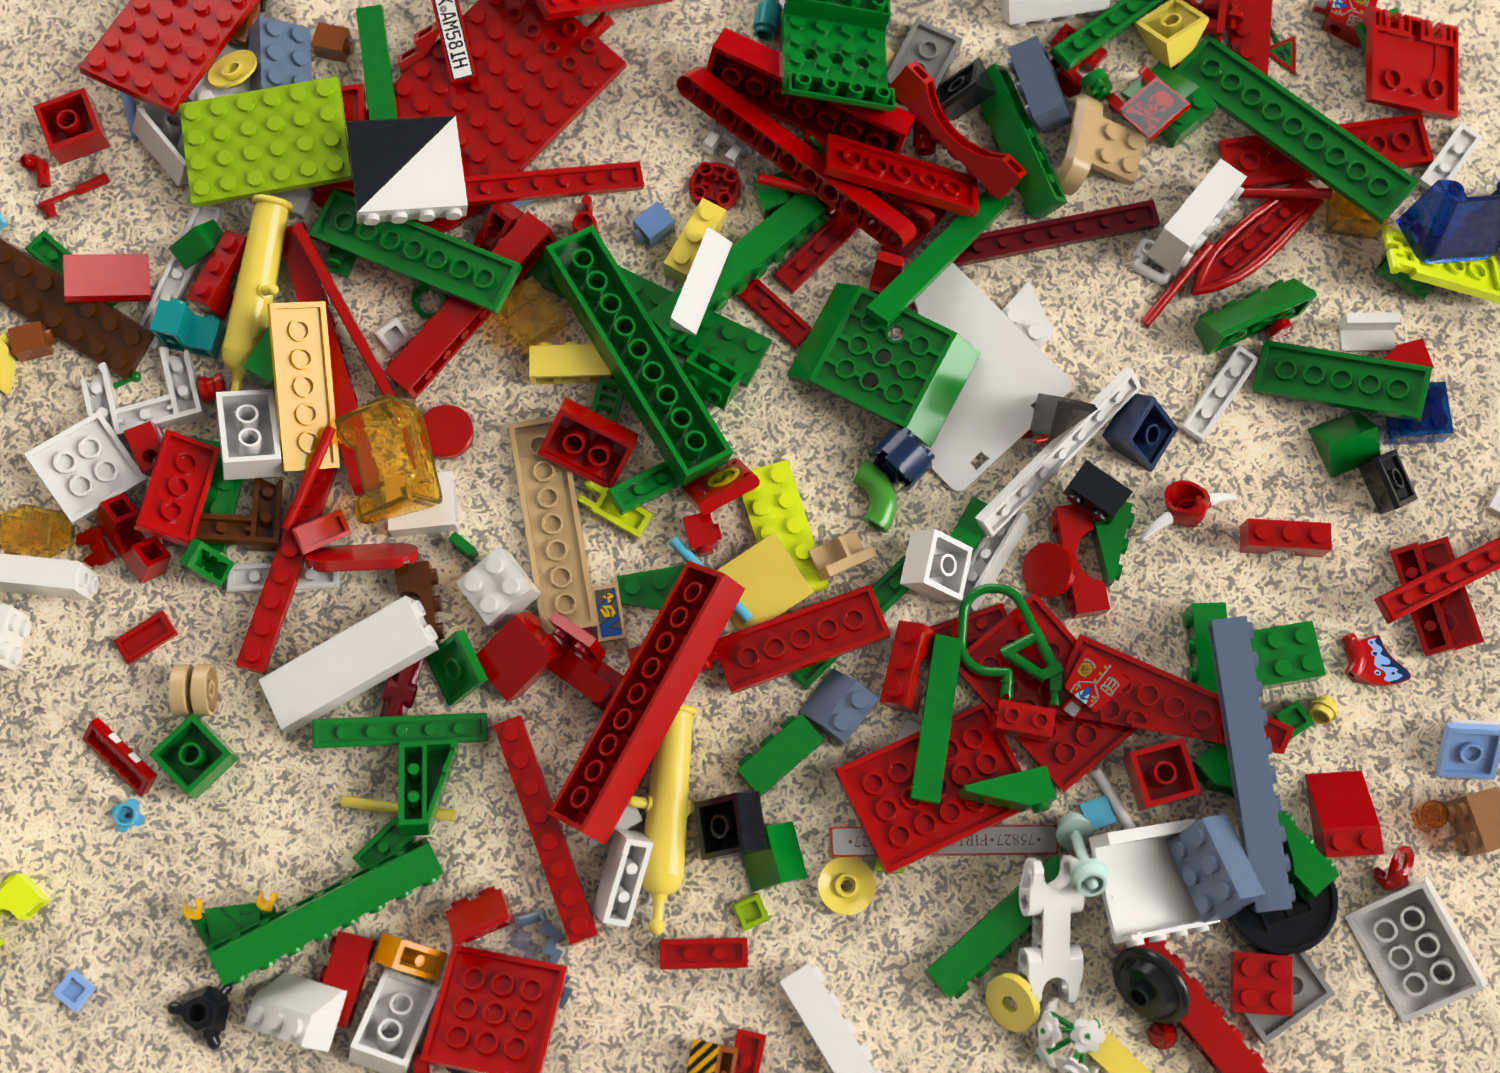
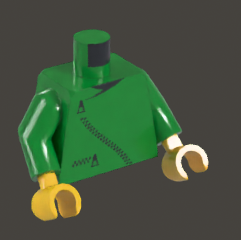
M261 891L256 899V903L206 908L205 913L201 912L203 901L200 898H196L195 905L197 909H191L188 906V902H185L183 914L186 918L191 919L197 935L207 948L276 913L274 904L278 895L276 892H272L269 901L263 897L264 892Z

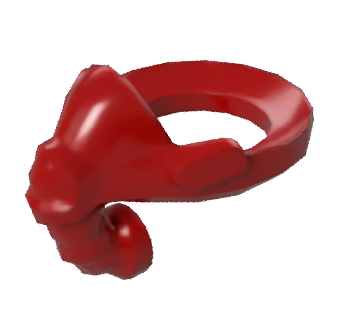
M1401 846L1396 850L1390 861L1387 878H1384L1386 875L1384 870L1377 867L1374 868L1373 872L1376 883L1386 891H1395V889L1407 886L1409 883L1407 878L1414 863L1413 849L1410 846ZM1402 853H1404V864L1401 870L1398 872V869L1400 867V863L1398 862L1399 857Z

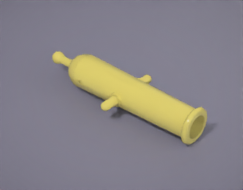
M254 195L251 198L255 205L236 287L233 290L234 296L221 348L222 361L232 372L230 391H241L244 378L248 374L243 366L269 327L267 304L274 303L275 295L279 291L277 281L289 212L294 210V206L291 202L275 196Z
M682 704L652 759L649 793L645 797L632 796L628 803L629 807L642 808L646 812L644 835L654 843L641 885L645 891L651 894L653 899L652 920L648 925L649 931L653 935H660L664 932L663 912L666 898L668 895L675 893L682 883L684 877L687 817L690 814L695 815L694 803H691V800L688 799L692 722L693 716L696 715L698 710L696 707Z

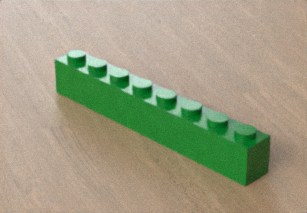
M797 193L731 246L699 327L707 321L708 316L712 312L722 310L728 303V299L733 295H740L747 288L749 282L754 278L756 280L760 279L771 264L781 262L786 256L787 251L792 247L798 248L808 234L811 232L816 233L824 225L826 208L817 199ZM683 286L648 313L668 347H671L674 343H681L688 335L686 332L670 327V318Z
M424 837L207 947L208 956L223 986L229 983L236 985L247 979L248 973L258 968L260 971L268 969L276 963V959L286 954L287 956H293L304 949L303 945L313 940L320 942L331 935V931L340 926L347 928L355 924L359 920L358 917L367 912L369 914L377 913L385 908V903L395 898L396 900H401L411 895L412 889L420 885L425 887L439 880L438 876L444 872L429 841Z

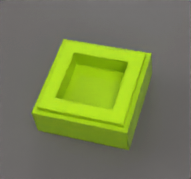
M759 893L732 904L743 932L770 920Z

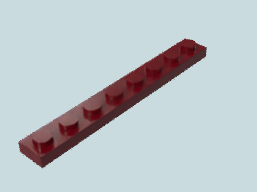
M1148 200L985 232L966 248L953 263L957 267L1158 228L1160 220L1154 200Z

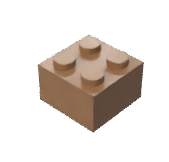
M1498 786L1445 801L1446 808L1444 812L1446 819L1450 824H1453L1457 834L1455 836V843L1458 849L1464 852L1465 857L1500 849V790Z

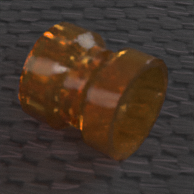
M1428 800L1414 806L1411 818L1417 828L1428 831L1446 825L1449 820V811L1441 801Z

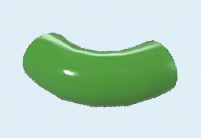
M866 459L853 480V483L865 490L869 497L870 505L863 520L878 531L887 533L897 510L896 491L888 475Z

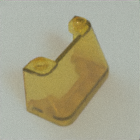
M386 394L335 419L337 439L341 444L355 451L365 496L355 500L354 514L358 522L372 524L429 509L442 502V491L424 418L416 404Z

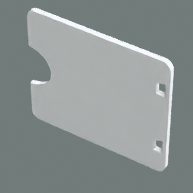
M951 263L914 300L919 315L958 333L981 352L931 448L927 447L935 456L930 468L950 489L955 492H962L1068 395L1072 388V382L954 263ZM902 337L890 339L896 341L900 340ZM884 351L879 352L875 357L879 364H886L891 359L890 354ZM868 375L863 379L862 383L865 387L872 388V385L878 384V379L873 375ZM1043 397L1048 403L1036 413L1032 405ZM884 420L891 428H895V429H899V430L902 429V428H900V427H898V426H896V425H894V424H892V423H890V422ZM982 453L988 459L975 470L971 462Z

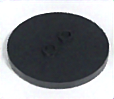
M1334 881L1331 882L1319 894L1307 902L1295 890V901H1291L1293 909L1256 913L1251 911L1249 904L1226 920L1233 931L1244 942L1259 951L1272 955H1297L1318 945L1333 928L1338 913L1336 885Z

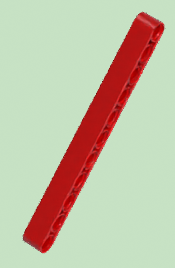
M697 66L677 79V89L684 98L888 250L897 252L916 237V227L908 218L866 187L825 175L824 156L705 68Z
M301 222V224H302V225L306 228V230H307V227H306V225H305V222ZM293 225L286 227L283 251L298 302L325 301L337 438L355 496L379 490L383 485L378 478L380 476L375 458L371 454L372 447L368 434L364 430L365 423L361 410L357 406L358 400L354 386L349 379L351 378L346 359L342 355L344 352L339 335L335 331L337 328L332 311L328 307L330 304L326 291L292 231Z

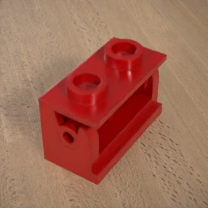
M999 699L998 704H993L990 732L1047 742L1053 737L1056 709Z

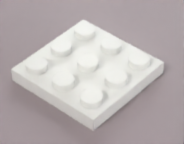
M100 411L24 453L25 458L72 525L96 512L100 502L124 492L128 493L147 482V478L142 474L140 468Z

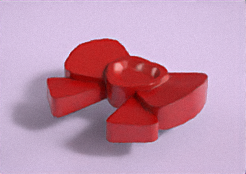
M99 525L93 526L83 533H78L75 542L76 545H90L89 548L93 553L85 557L83 562L91 567L106 565L116 558V555L108 549V544L103 537L104 528Z

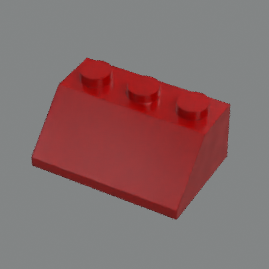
M565 397L537 454L604 488L610 489L614 487L633 452L639 434Z

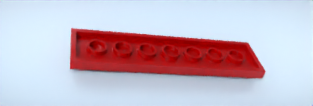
M1422 113L1337 124L1400 169L1426 166L1434 161ZM1257 135L1222 139L1217 143L1220 159L1247 177L1241 185L1243 188L1290 184L1299 179H1305L1306 181L1318 180Z

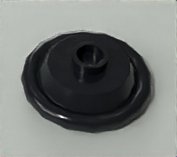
M1140 946L1124 948L1115 956L1112 967L1115 986L1123 1000L1136 1013L1149 1021L1163 1025L1178 1023L1188 1014L1191 1002L1188 986L1179 970L1166 957L1152 949Z

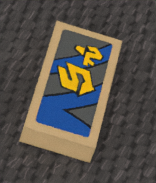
M618 584L593 587L592 592L598 622L597 634L599 643L627 639Z

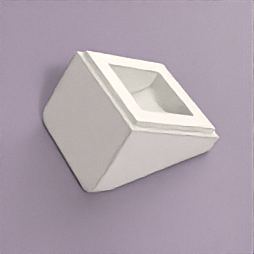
M395 316L372 332L391 355L412 338Z

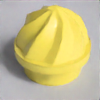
M1321 695L1311 701L1309 705L1310 717L1319 724H1330L1338 715V706L1332 697Z

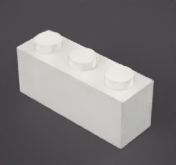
M615 828L592 907V912L602 923L624 927L630 926L654 844L641 832Z

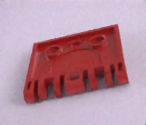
M1368 6L1363 15V24L1367 27L1365 102L1447 120L1457 118L1458 27L1441 22L1436 23L1433 27L1431 20H1423V18L1407 14L1403 15L1399 12L1392 14L1390 18L1389 10Z

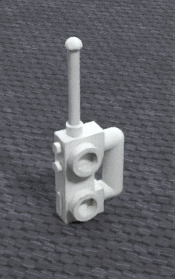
M1143 237L1132 256L1135 258L1132 269L1164 286L1169 282L1170 278L1175 279L1183 267L1179 265L1172 274L1165 268L1160 273L1145 265L1146 261L1149 260L1161 266L1147 256L1155 241ZM1194 272L1191 276L1195 278L1196 272Z

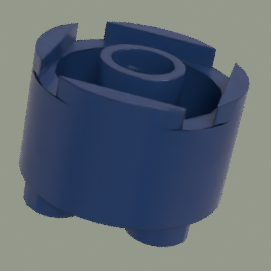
M903 427L901 430L892 428L869 452V458L875 457L872 463L888 475L891 483L894 484L897 480L903 484L900 489L909 491L930 469L935 456L927 447H921L914 440L915 435L908 428Z

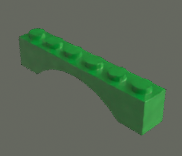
M1215 743L1193 761L1192 764L1196 777L1206 790L1218 792L1234 799L1226 745ZM1281 810V813H1278L1279 825L1283 824L1286 833V842H1282L1284 854H1288L1291 871L1287 872L1288 882L1293 884L1294 889L1307 902L1319 894L1340 874L1336 871V866L1332 860L1323 856L1315 848L1316 845L1313 839L1298 829L1293 817L1288 812Z

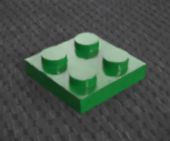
M464 630L455 631L438 646L439 650L425 657L448 706L458 704L488 680Z

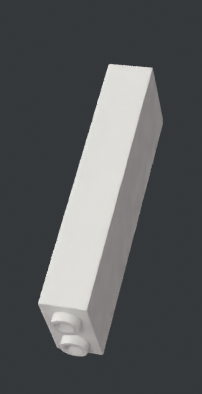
M0 553V592L91 601L93 593H96L98 590L99 580L96 577V573L79 561Z
M405 595L259 679L280 729L293 733L311 723L312 719H318L439 650L435 642L438 636L430 624L427 625L423 617L426 615L422 604L418 600L415 601Z

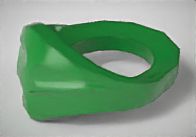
M416 283L411 293V304L414 311L421 318L428 319L437 312L432 314L424 312L420 307V295L426 291H432L433 294L438 295L442 306L443 301L446 299V294L421 283Z

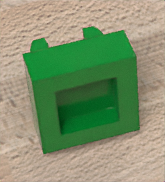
M330 246L324 263L330 273L349 278L357 257Z

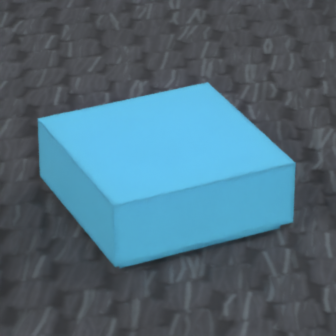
M1106 795L1078 805L1081 815L1090 821L1094 830L1116 822Z

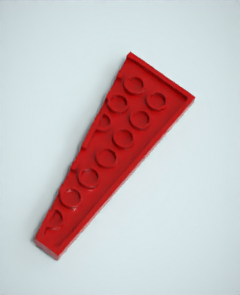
M1079 634L1064 668L1065 673H1063L1062 687L1081 652L1086 647L1095 652L1131 682L1098 712L1093 713L1085 707L1077 718L1226 744L1218 694ZM1062 689L1060 697L1061 706L1048 705L1047 708L1056 709V714L1069 716L1061 708L1071 695ZM1267 716L1268 724L1264 725L1265 736L1270 737L1272 753L1284 754L1294 727Z

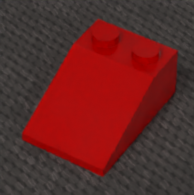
M1362 771L1305 774L1315 848L1329 859L1373 857L1384 854L1380 823Z

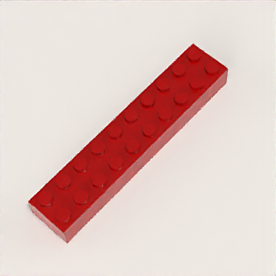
M687 561L548 812L549 815L606 845L745 591L744 587L725 573Z

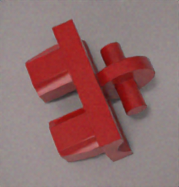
M1203 0L1202 12L1216 13L1215 19L1209 18V22L1202 35L1207 36L1209 34L1221 42L1225 24H1227L1228 31H1234L1235 25H1239L1244 21V14L1237 11L1238 5L1231 4L1229 11H1227L1228 0Z

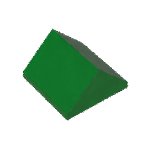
M1354 411L1308 429L1330 478L1356 469L1358 464L1380 456L1378 426L1359 411Z
M793 821L765 826L768 850L742 855L752 892L808 878Z

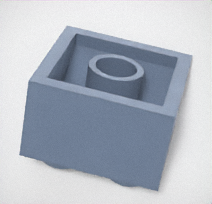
M832 668L798 713L802 714L807 720L843 747L877 704L879 697L857 680Z

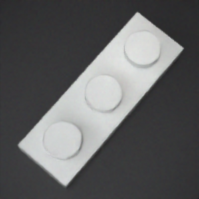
M1461 123L1418 180V185L1439 198L1483 139V136L1464 123Z

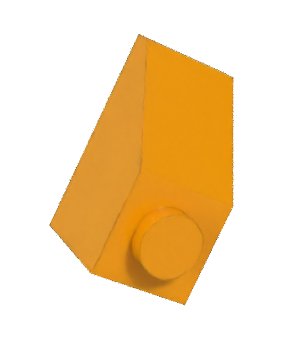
M383 932L372 961L438 982L448 953Z

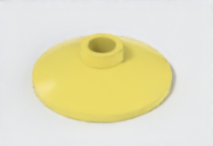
M238 50L221 57L212 65L208 72L209 83L213 87L220 89L244 83L256 69L257 57L249 50Z
M838 857L826 864L821 871L818 880V891L823 903L830 910L842 915H853L863 911L872 902L876 891V880L870 867L856 857ZM843 881L851 883L852 888L850 891L845 892L841 889Z

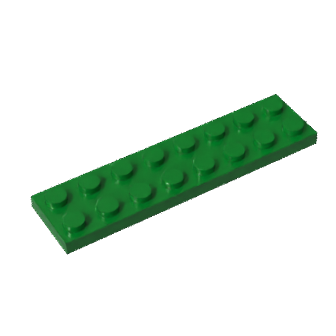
M336 189L332 190L309 233V236L318 242L497 315L522 270L520 263L413 220H407L400 224L392 223L391 221L379 222L376 225L357 223L355 197Z

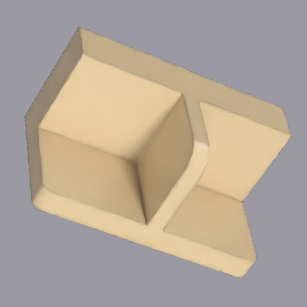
M856 531L838 536L808 551L820 581L858 566L877 556L873 546L864 549Z

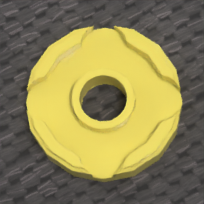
M1009 972L998 975L988 983L985 991L986 1004L990 1014L997 1023L1013 1032L1027 1030L1037 1022L1040 1015L1039 1000L1030 991L1033 988L1019 975ZM1009 997L1014 999L1017 1008L1010 1003Z

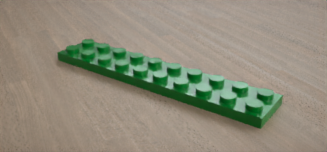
M1209 34L1174 70V72L1199 85L1218 104L1217 107L1381 225L1418 187V180Z
M555 235L557 241L562 239ZM542 257L523 279L565 299L543 263ZM619 266L647 313L674 293ZM712 312L708 316L707 321L699 327L696 336L688 334L681 343H674L669 349L678 355L688 358L698 346L743 372L744 375L740 385L748 388L772 340L722 315Z

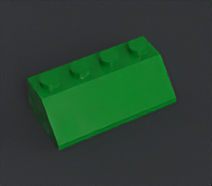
M1294 278L1285 282L1283 279H1280L1269 285L1265 291L1255 290L1246 295L1245 299L1240 302L1232 300L1215 313L1213 310H1209L1201 314L1193 329L1207 355H1210L1265 331L1272 323L1279 319L1288 318L1290 320L1301 315L1316 298L1317 294L1313 289Z

